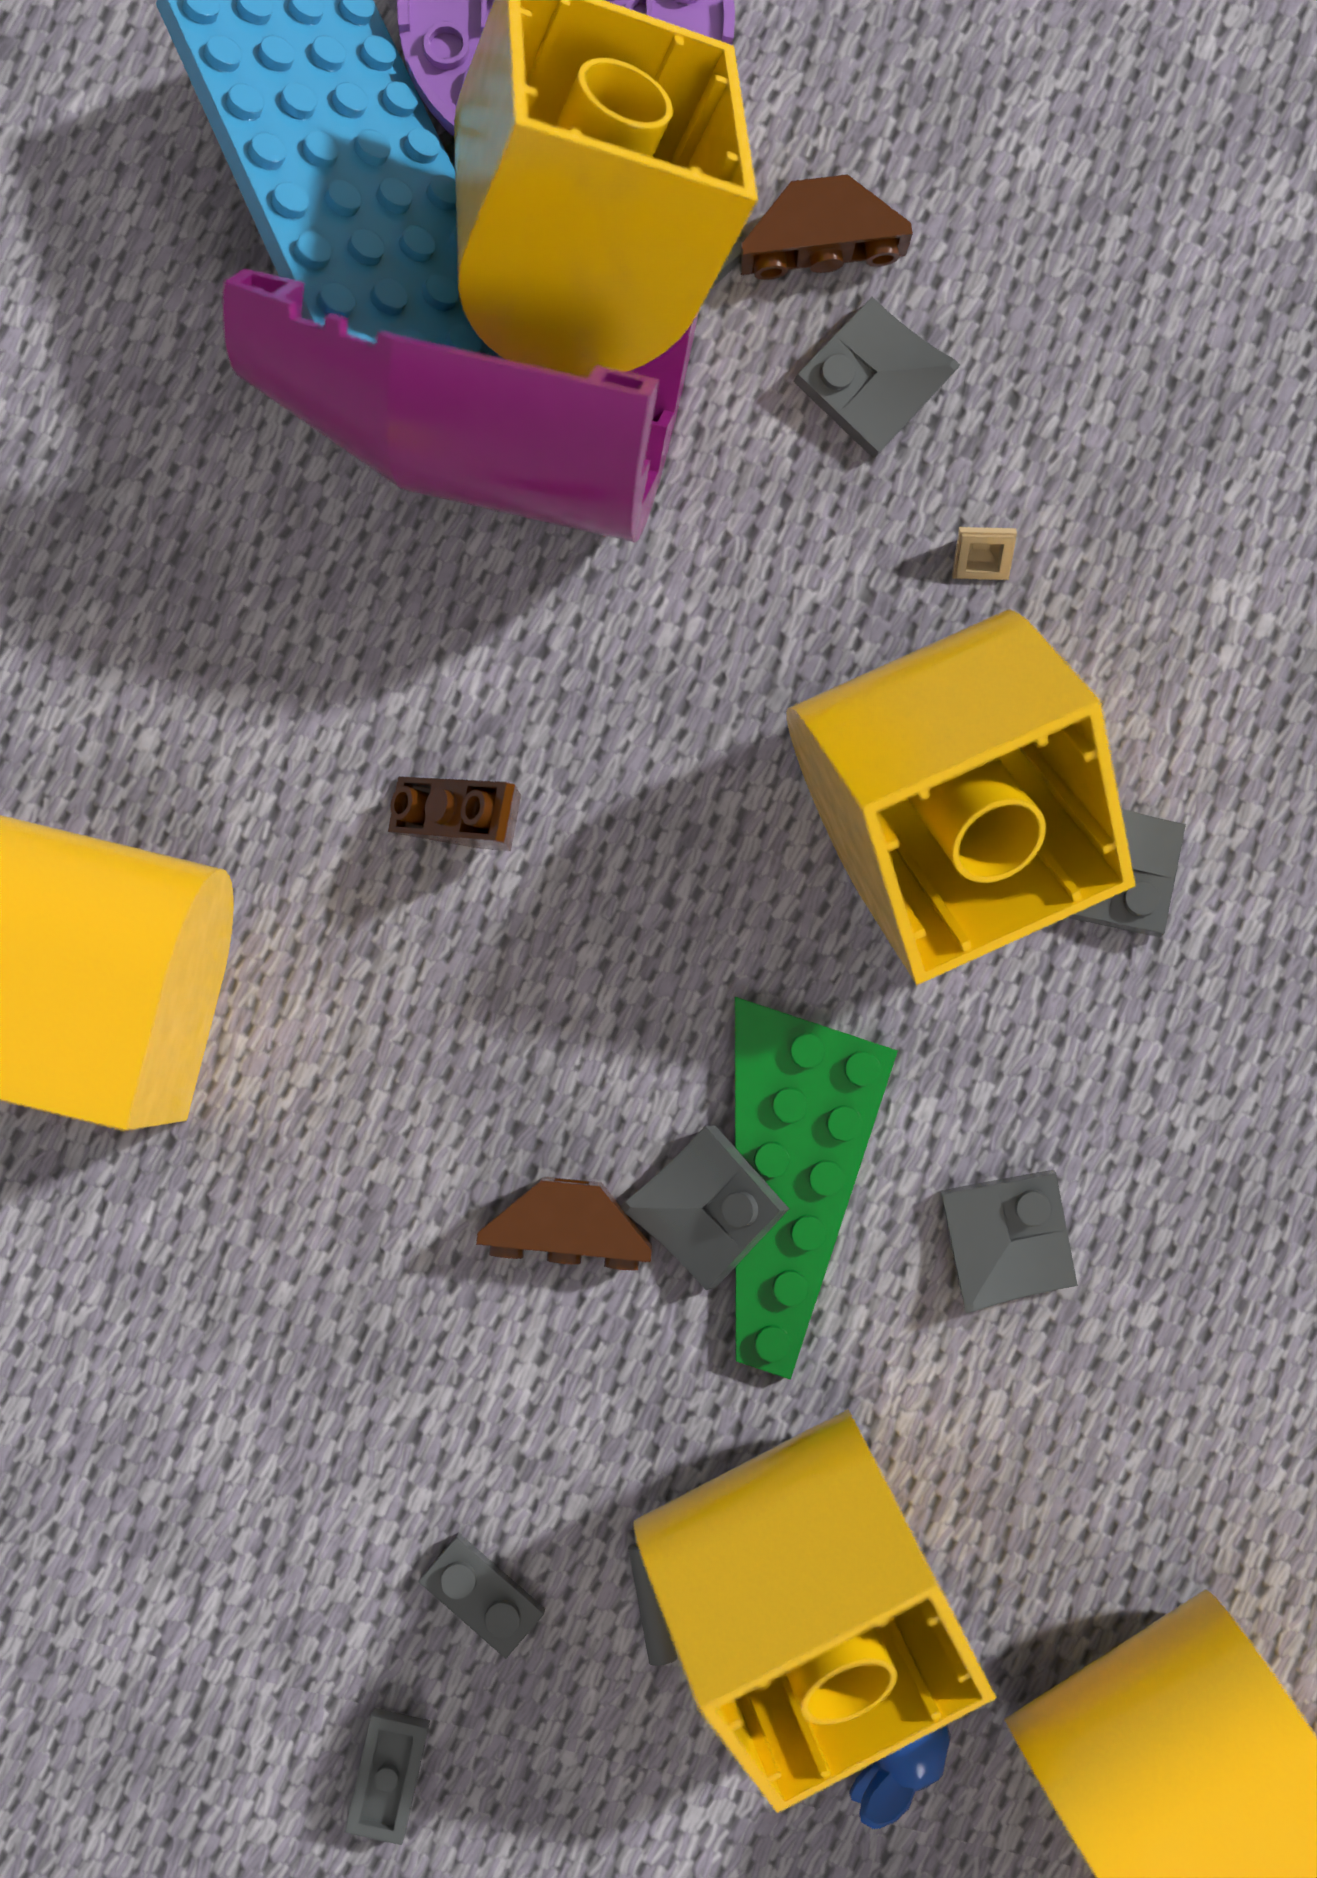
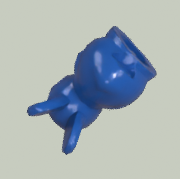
M948 1725L868 1765L857 1776L849 1791L851 1800L861 1804L859 1811L861 1823L872 1829H880L895 1823L910 1808L916 1791L929 1787L943 1776L951 1740Z

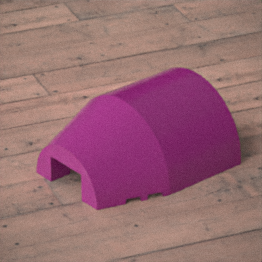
M243 269L224 281V337L228 358L236 375L400 489L630 542H637L648 520L668 453L686 377L698 313L682 337L654 360L628 372L596 366L587 379L405 338L385 331L377 333L376 341L373 343L347 334L346 318L334 314L325 316L324 326L301 318L304 282Z

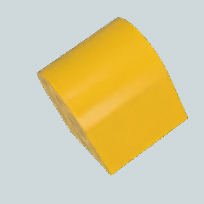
M494 0L461 88L454 117L458 284L465 315L472 328L485 344L507 361L587 379L596 366L622 372L631 371L659 357L672 347L690 327L758 201L734 46L605 0Z
M1010 609L1000 612L787 709L788 729L801 771L834 848L856 890L916 985L1136 886L1101 701L1036 628L1020 613Z
M0 815V1100L122 1130L187 1121L230 948L234 902L232 882L226 870Z
M849 1409L634 1520L635 1536L646 1571L698 1708L777 1813L996 1699Z
M1207 1589L1005 1718V1722L1030 1768L1097 1878H1317V1737L1252 1642L1225 1607Z

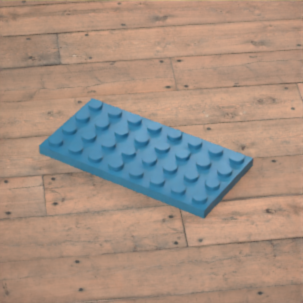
M157 0L156 6L279 277L304 282L301 318L324 326L325 316L334 314L347 319V334L373 343L376 341L377 333L385 331L405 338L506 360L485 344L472 328L465 315L458 284L455 170L374 0Z

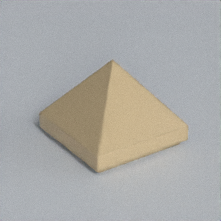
M959 527L952 578L1009 580L1017 536L1016 528Z

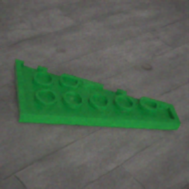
M734 997L735 1148L789 1208L783 1217L735 1267L736 1362L791 1380L898 1050Z

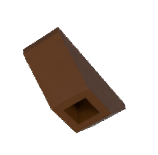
M848 174L791 181L742 242L740 256L741 276L754 274L757 279L771 280L784 276L788 270L808 267L814 273H829L840 269L844 263L866 261L867 265L874 267L889 265L896 262L900 256H906L913 235L912 224Z
M398 777L396 791L392 796L390 804L391 817L388 832L472 848L511 851L521 794L515 784L508 782Z
M555 1177L542 1178L477 1233L476 1245L490 1246L489 1255L494 1257L522 1259L524 1258V1250L547 1252L546 1261L578 1265L581 1264L582 1255L605 1258L604 1267L618 1270H638L639 1261L651 1262L652 1244L632 1219L624 1213L619 1203L602 1182Z

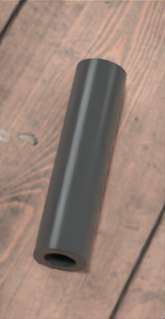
M634 1543L628 1546L649 1664L654 1666L669 1664L677 1660L676 1647L646 1571L638 1544Z

